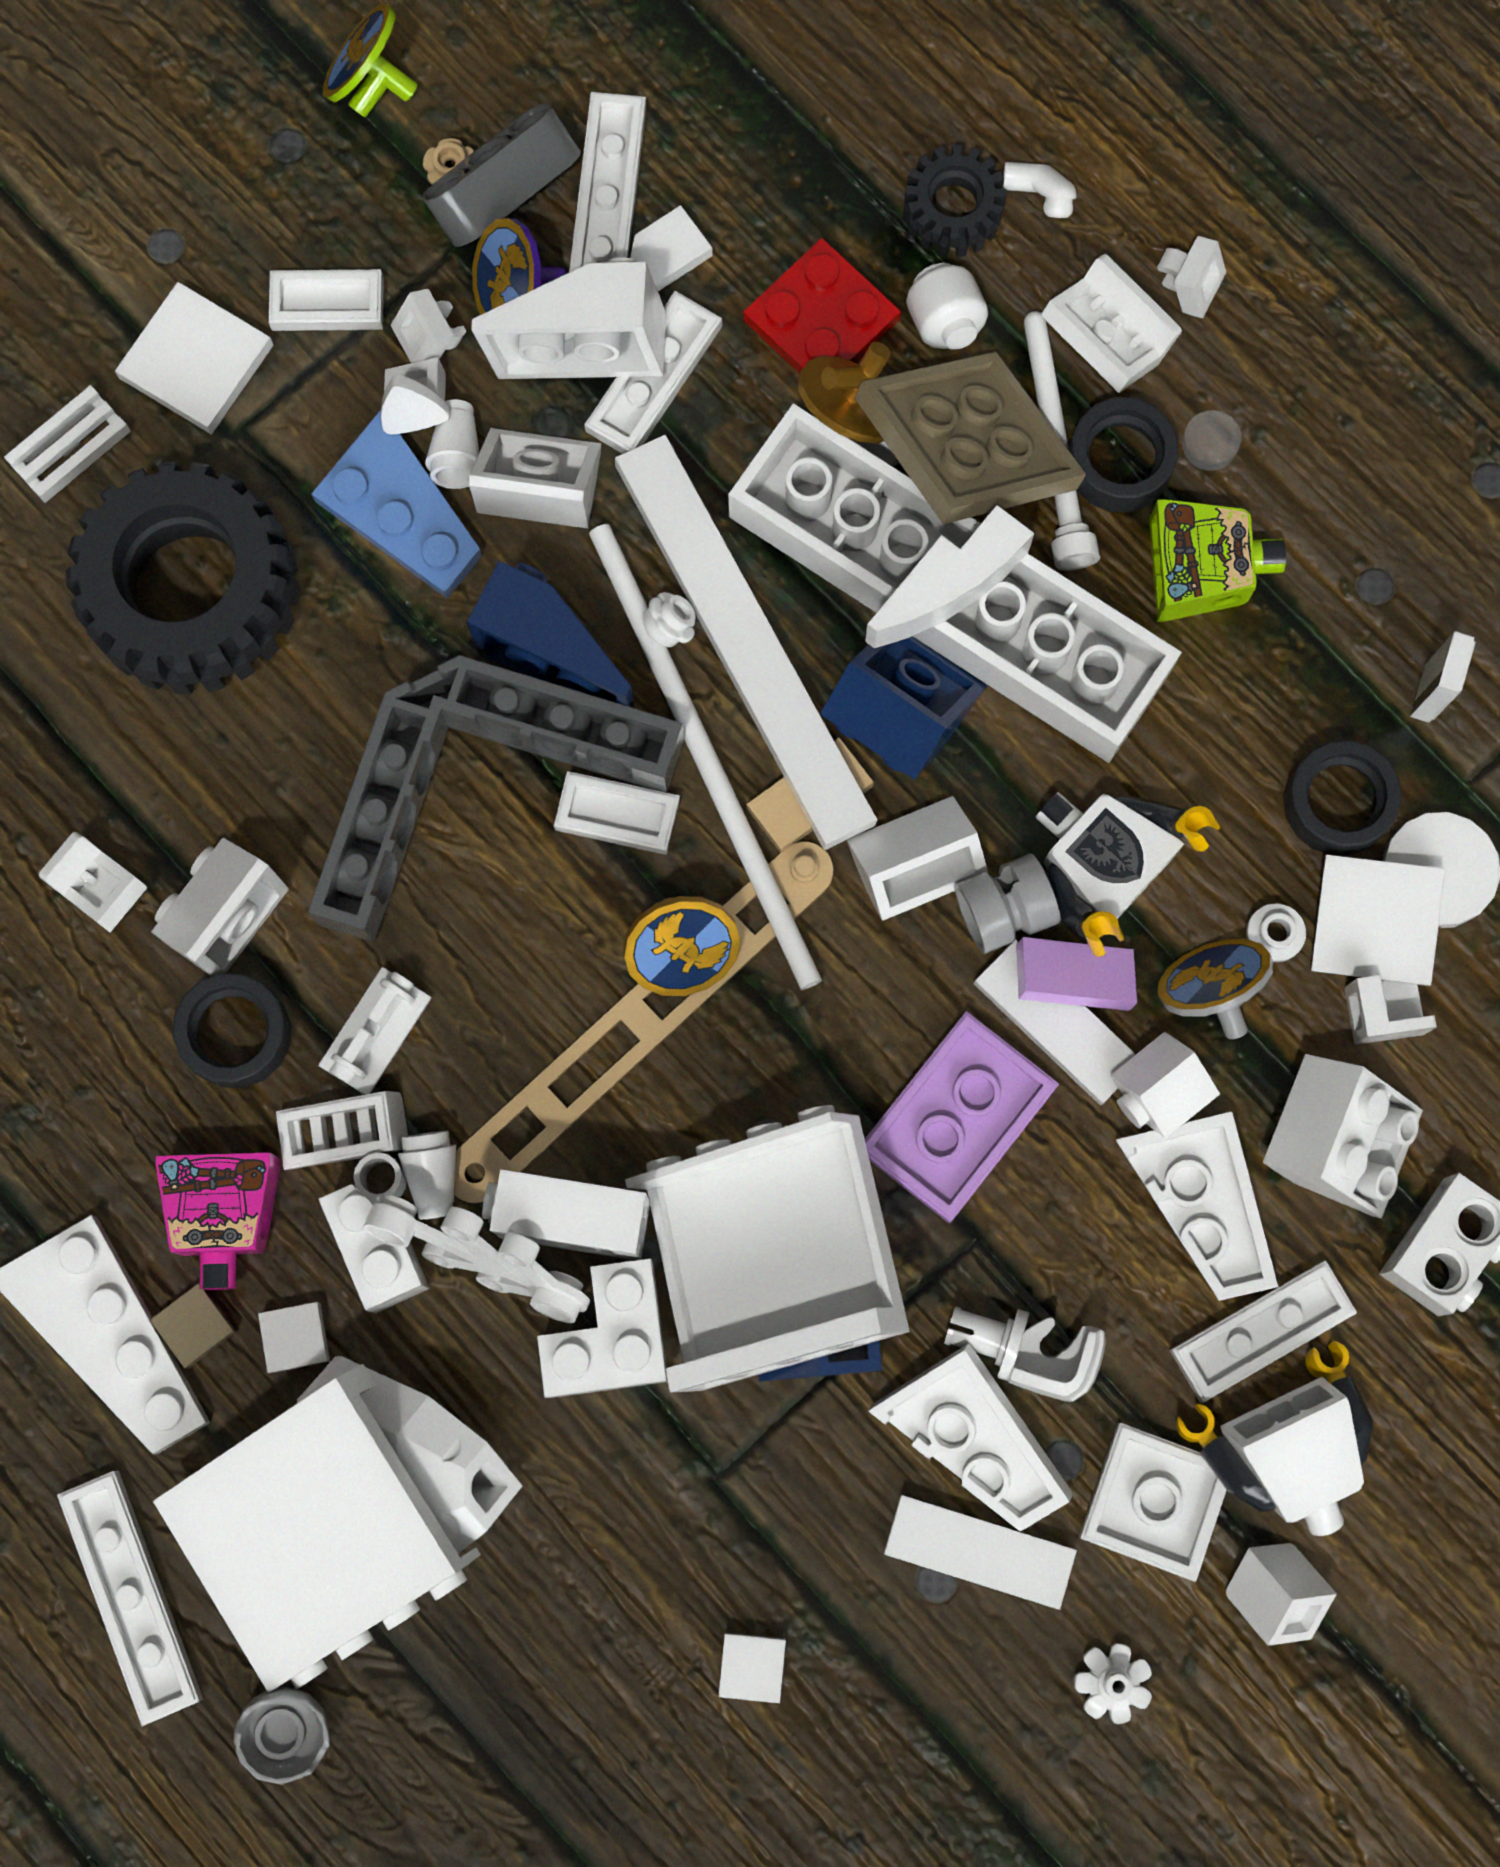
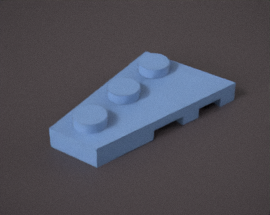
M381 410L312 493L313 499L317 504L446 599L449 598L482 557L480 548L400 434H387L383 431Z

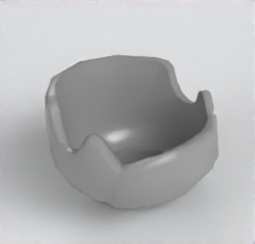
M283 1686L277 1687L269 1693L267 1690L260 1693L244 1707L235 1725L233 1742L240 1764L257 1780L282 1785L313 1773L330 1746V1732L324 1708L308 1692Z

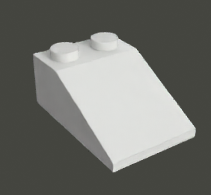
M616 257L610 259L607 263H588L472 319L471 330L498 379L663 376L666 312L647 262H638L627 257Z

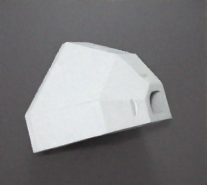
M342 1356L334 1357L297 1399V1403L334 1378L360 1366V1364ZM366 1368L376 1385L360 1396L454 1549L459 1554L490 1528L521 1489L522 1485L484 1439L436 1401L419 1391Z

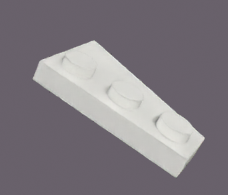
M1232 1112L1186 1122L1166 1139L1155 1130L1116 1139V1142L1219 1301L1278 1287Z
M970 1343L876 1401L868 1410L882 1423L886 1424L889 1421L914 1442L911 1446L925 1457L930 1459L933 1456L961 1478L964 1488L1020 1532L1069 1503L1073 1496V1492Z

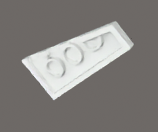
M90 1215L0 1268V1292L152 1454L161 1453L210 1423L169 1346L151 1323L150 1319L153 1317L96 1216Z

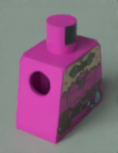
M271 1153L156 1156L157 1177L171 1253L181 1256L200 1255V1290L236 1289V1254L265 1253L280 1172V1158Z

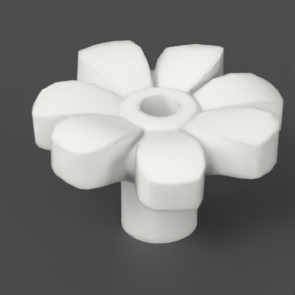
M1114 1643L1110 1648L1109 1657H1106L1099 1648L1092 1647L1083 1655V1660L1090 1668V1672H1078L1074 1675L1075 1690L1079 1693L1090 1694L1085 1700L1083 1708L1087 1714L1095 1719L1100 1718L1108 1709L1113 1723L1123 1724L1130 1721L1131 1718L1129 1705L1145 1709L1151 1701V1693L1140 1686L1141 1682L1150 1678L1151 1669L1143 1659H1137L1129 1663L1131 1650L1127 1645ZM1119 1681L1118 1687L1113 1689V1683Z

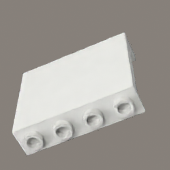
M832 1105L813 1107L798 1113V1123L783 1128L782 1124L778 1122L755 1126L746 1131V1140L731 1144V1140L728 1139L707 1142L695 1148L697 1154L695 1157L681 1161L680 1156L656 1159L646 1164V1173L625 1179L627 1188L646 1189L648 1192L684 1363L665 1368L670 1393L703 1391L910 1332L859 1115L836 1113Z
M364 1364L334 1378L153 1501L268 1693L288 1680L292 1682L295 1689L303 1686L328 1669L322 1658L335 1650L341 1660L355 1653L374 1639L368 1629L383 1621L388 1631L420 1610L415 1599L430 1591L436 1601L468 1580L462 1569L481 1556L475 1547L459 1557L360 1395L376 1385Z

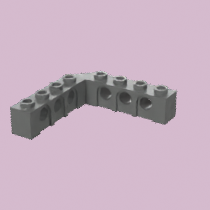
M460 655L437 666L439 670L411 684L407 681L385 692L308 913L319 926L375 942L448 728L651 790L668 793L684 744L683 723Z

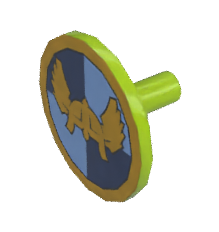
M382 3L372 9L359 22L340 48L327 72L323 84L324 97L332 102L341 100L368 73L369 75L348 103L351 108L366 118L387 88L405 102L411 98L417 88V83L380 55L391 34L396 19L395 9L388 4Z

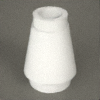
M452 399L445 401L449 407V419L435 426L425 465L430 471L431 480L435 484L450 489H461L469 487V475L480 451L475 418L473 416V406L466 401Z
M436 1131L401 1137L403 1152L397 1154L415 1207L418 1210V1218L422 1220L445 1217L449 1208L453 1207L456 1144H450L449 1131Z

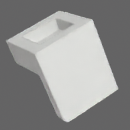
M1381 975L1357 978L1344 988L1355 1045L1421 1036L1437 1028L1435 1015L1423 1017L1417 984L1381 981Z
M1291 1543L1248 1548L1226 1589L1227 1598L1267 1646L1312 1639L1337 1595L1297 1547Z

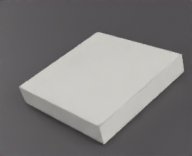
M177 282L115 372L122 381L212 435L274 344L268 335Z
M1325 855L1311 971L1354 977L1381 975V980L1431 986L1446 869Z
M1117 1423L1078 1538L1196 1582L1226 1493V1488L1200 1455V1452L1128 1425Z

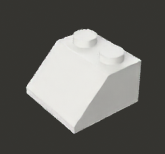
M222 838L215 848L209 846L197 857L190 871L191 875H193L192 879L180 894L173 893L162 903L155 915L157 925L151 931L165 944L210 976L228 971L289 890L269 865Z

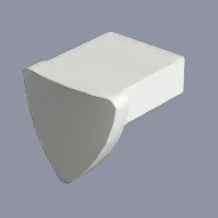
M438 357L385 369L384 394L381 404V422L385 433L401 434L441 424L449 419V407L445 403L446 372Z

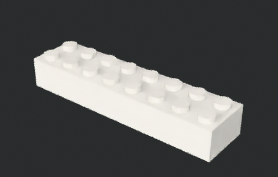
M794 403L728 494L729 518L876 613L941 535L961 549L981 525L972 517L942 524L911 478L847 437L839 435ZM1028 553L1002 581L975 603L946 621L913 635V637L1108 763L1111 762L1171 673L1182 653Z

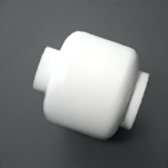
M938 263L926 267L914 279L906 298L909 313L921 339L933 348L956 350L968 346L984 327L988 316L986 302L973 275L962 266Z

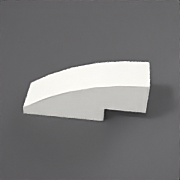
M996 505L961 549L941 535L868 623L865 642L873 648H877L909 638L946 621L972 605L1002 581L1027 555L1034 533Z

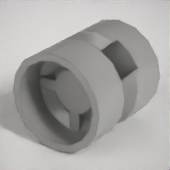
M1031 853L1000 865L999 874L996 877L982 872L954 885L956 899L964 922L976 946L983 954L1013 943L1016 931L1022 930L1026 934L1032 935L1060 923V911L1050 882L1039 861Z

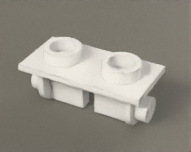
M382 967L318 1066L364 1095L370 1094L432 997L414 987L412 982L396 972L391 973Z

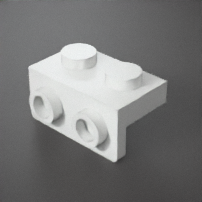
M1107 254L1101 255L1094 261L1082 280L1050 300L1041 314L1061 337L1118 393L1158 366L1181 334V327Z

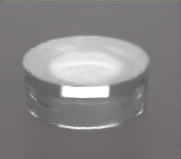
M1216 410L1204 411L1194 416L1188 423L1182 438V449L1188 461L1197 468L1208 471L1219 470L1229 465L1236 456L1241 444V431L1236 421L1228 414Z

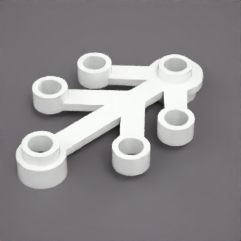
M384 1195L381 1203L373 1204L363 1225L364 1230L373 1237L397 1247H408L412 1236L426 1241L421 1254L427 1260L445 1268L455 1267L478 1272L476 1280L494 1291L532 1297L530 1305L538 1312L552 1319L565 1323H574L578 1313L585 1312L590 1303V1299L581 1292L583 1284L579 1280L558 1271H550L549 1273L535 1261L540 1250L538 1244L519 1234L506 1233L499 1251H497L478 1235L484 1223L483 1220L465 1209L450 1207L441 1225V1230L443 1231L441 1232L417 1221L414 1217L418 1210L413 1204L393 1195Z

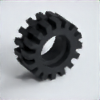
M952 144L951 155L946 156L943 146L933 149L932 160L924 154L918 160L917 170L912 168L908 175L903 213L905 223L910 222L909 233L913 239L919 235L922 236L920 246L929 251L933 243L939 245L937 253L939 256L947 257L948 248H956V257L966 256L968 246H972L976 253L983 249L985 238L991 242L996 235L997 227L1001 224L1006 200V188H1003V174L1001 171L994 174L995 162L989 156L981 163L979 161L981 151L973 147L968 157L961 155L962 145ZM960 186L973 194L976 206L966 216L950 217L936 209L933 197L942 187Z

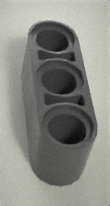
M549 102L542 103L520 115L435 181L424 192L422 199L455 247H460L476 240L483 234L485 228L496 219L506 217L571 166L580 156V150L553 106Z

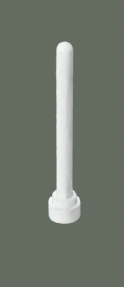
M1032 311L1024 319V328L1038 408L1069 450L1046 320L1041 316L1042 313ZM1074 490L1055 495L1060 526L1055 531L1056 539L1051 543L1055 567L1059 570H1077L1097 563L1100 559L1097 538L1094 533L1089 531V526L1082 523L1077 491Z

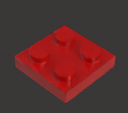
M823 238L817 241L743 311V321L799 374L809 360L822 356L839 357L856 363L866 353L871 343L878 342L900 321L901 311Z

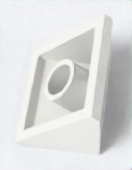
M490 428L469 475V488L477 513L588 528L601 455V443Z

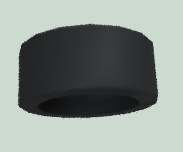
M1114 397L1095 404L1080 418L1069 445V452L1086 473L1076 491L1091 505L1108 512H1133L1149 506L1165 491L1178 461V437L1171 421L1155 405L1137 398ZM1111 426L1129 427L1141 432L1153 444L1155 449V465L1152 472L1143 481L1136 484H1116L1104 479L1093 469L1090 462L1089 448L1093 438L1100 431Z
M1353 740L1327 742L1307 754L1289 776L1283 800L1286 819L1295 835L1313 850L1338 856L1356 854L1375 844L1395 822L1402 796L1399 777L1385 756L1372 746ZM1343 765L1356 769L1368 779L1375 791L1376 805L1373 815L1366 824L1355 830L1338 831L1327 827L1315 817L1309 806L1308 792L1311 781L1320 771L1330 766Z
M220 973L199 981L183 996L174 1014L173 1039L179 1057L193 1073L220 1087L245 1088L264 1081L281 1066L290 1047L291 1022L285 1005L263 982L241 973ZM226 997H243L254 1002L263 1012L267 1023L266 1039L260 1051L250 1060L237 1065L221 1064L212 1060L203 1051L198 1038L199 1022L205 1010L214 1002Z

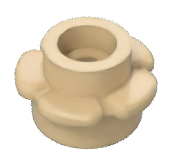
M447 138L440 140L436 148H429L423 158V168L428 171V181L433 184L452 169L445 166L447 161H454L456 166L473 153L474 150L469 146L464 147L458 139Z

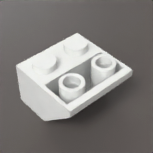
M1305 1054L1263 1163L1294 1184L1368 1215L1382 1218L1388 1200L1396 1191L1398 1174L1409 1145L1413 1143L1417 1136L1419 1119L1423 1110L1363 1066Z

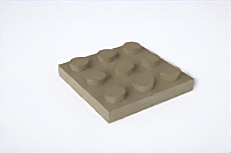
M997 352L862 381L854 397L942 524L989 513L996 505L1005 509L1071 492L1079 488L1086 476L1081 466Z

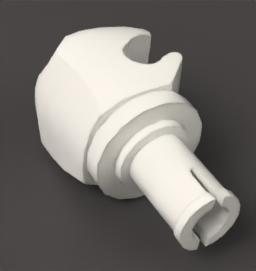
M955 1306L950 1323L972 1329L974 1333L969 1334L949 1327L944 1344L949 1346L951 1344L962 1348L970 1343L976 1353L995 1358V1365L1000 1366L997 1378L1032 1392L1067 1402H1074L1086 1394L1095 1382L1106 1346L1105 1331L1093 1326H1083L1067 1348L1061 1350L1055 1356H1046L1040 1350V1342L1055 1325L1052 1317H1047L1025 1330L1029 1316L1027 1311L1018 1309L1015 1319H1008L1007 1324L961 1310L960 1307Z

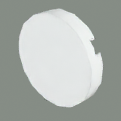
M1450 812L1425 813L1406 822L1388 841L1383 854V861L1446 869L1438 926L1440 928H1453L1478 916L1494 898L1500 881L1499 854L1488 834L1470 819Z

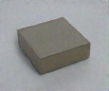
M199 1283L150 1319L179 1362L187 1369L237 1332L207 1290H200Z

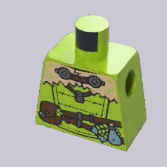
M1157 500L1149 518L1157 622H1166L1243 605L1249 601L1256 589V574L1283 573L1285 571L1286 548L1283 538L1253 540L1251 515L1246 509L1173 500Z

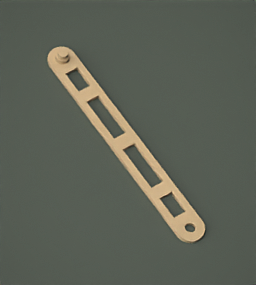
M811 842L792 844L768 864L784 899L789 903L787 906L794 920L827 890L833 877V863L830 856L822 847ZM751 881L722 906L734 918L741 941L737 960L727 975L710 988L690 994L663 1020L643 1001L652 991L646 990L637 984L456 1150L454 1195L468 1203H482L488 1182L498 1184L500 1169L513 1172H521L776 937L770 922L754 935L736 916L757 896ZM622 1021L640 1041L566 1108L548 1087ZM528 1107L546 1128L509 1160L491 1140ZM472 1164H480L485 1170V1176L479 1183H470L466 1179V1169Z

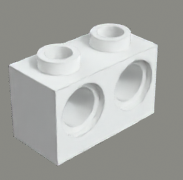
M1460 1173L1444 1178L1379 1275L1437 1316L1454 1314L1456 1309L1461 1312L1466 1311L1483 1287V1283L1477 1278L1489 1260L1493 1263L1500 1261V1201ZM1464 1208L1474 1211L1480 1218L1482 1228L1476 1240L1467 1238L1459 1228L1458 1219ZM1432 1256L1441 1259L1448 1268L1449 1279L1443 1289L1435 1288L1426 1278L1425 1267Z

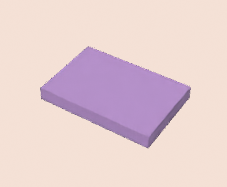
M966 1011L865 1138L869 1160L950 1224L1058 1087L1059 1083Z

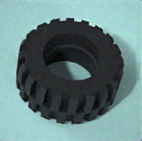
M177 461L159 463V473L148 475L142 467L128 473L127 476L130 483L119 490L113 484L103 490L99 495L104 503L97 511L87 507L78 521L85 532L83 537L76 535L71 537L67 552L76 566H70L65 570L67 588L75 596L71 601L72 608L77 619L86 628V633L110 661L127 676L134 674L143 685L159 690L164 684H168L176 694H192L194 684L202 683L208 692L225 688L223 678L236 673L242 681L255 673L250 663L261 655L268 661L279 649L274 640L277 632L289 634L295 619L289 606L299 603L300 585L294 576L299 570L295 554L267 502L255 489L247 490L243 480L234 474L225 471L218 477L211 465L198 462L191 464L190 471H183ZM207 537L225 543L232 550L235 557L233 579L225 595L209 611L185 621L164 622L146 617L137 607L135 590L139 574L148 559L161 547L182 538Z

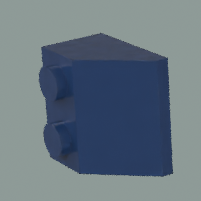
M911 636L877 648L868 645L850 661L820 714L834 723L837 730L844 736L858 740L881 756L887 766L895 771L905 773L915 780L936 758L983 694L987 685Z

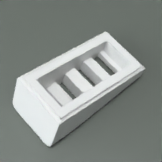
M383 1091L276 1111L284 1170L360 1159L376 1152L384 1154L402 1152L401 1137L408 1136L403 1098L399 1092ZM374 1109H375V1111H376V1119H377L379 1140H378V1138H377V1130H376V1122H375ZM352 1112L357 1113L361 1144L354 1145L350 1120V1113ZM327 1116H332L336 1141V1148L333 1149L329 1147L325 1118ZM301 1120H310L314 1152L305 1153Z

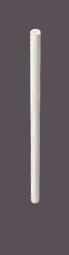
M609 524L597 526L589 532L590 538L675 720L683 723L684 740L801 990L811 988L822 981L821 976L667 647L655 642L644 627L643 613L648 606Z

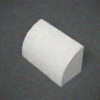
M953 796L847 839L859 875L882 921L955 891L954 885L982 872L988 873L978 833Z

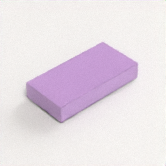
M1023 937L1016 945L1018 999L1130 1011L1137 1004L1134 949L1103 946L1106 954L1097 957L1093 955L1088 944Z

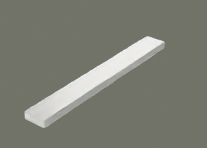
M666 435L615 457L617 471L685 596L693 607L697 618L824 851L876 826L877 818Z

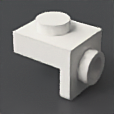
M73 832L39 873V877L109 932L115 928L148 888L78 832Z

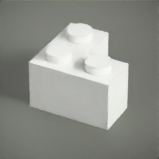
M643 1259L590 1267L598 1328L537 1336L544 1397L555 1398L668 1382L665 1371L667 1365L652 1260Z

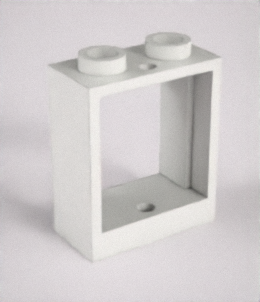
M500 1169L498 1184L490 1182L487 1184L482 1218L488 1219V1223H491L490 1231L501 1239H504L506 1233H515L542 1246L636 1261L642 1258L650 1201L647 1194L643 1192Z

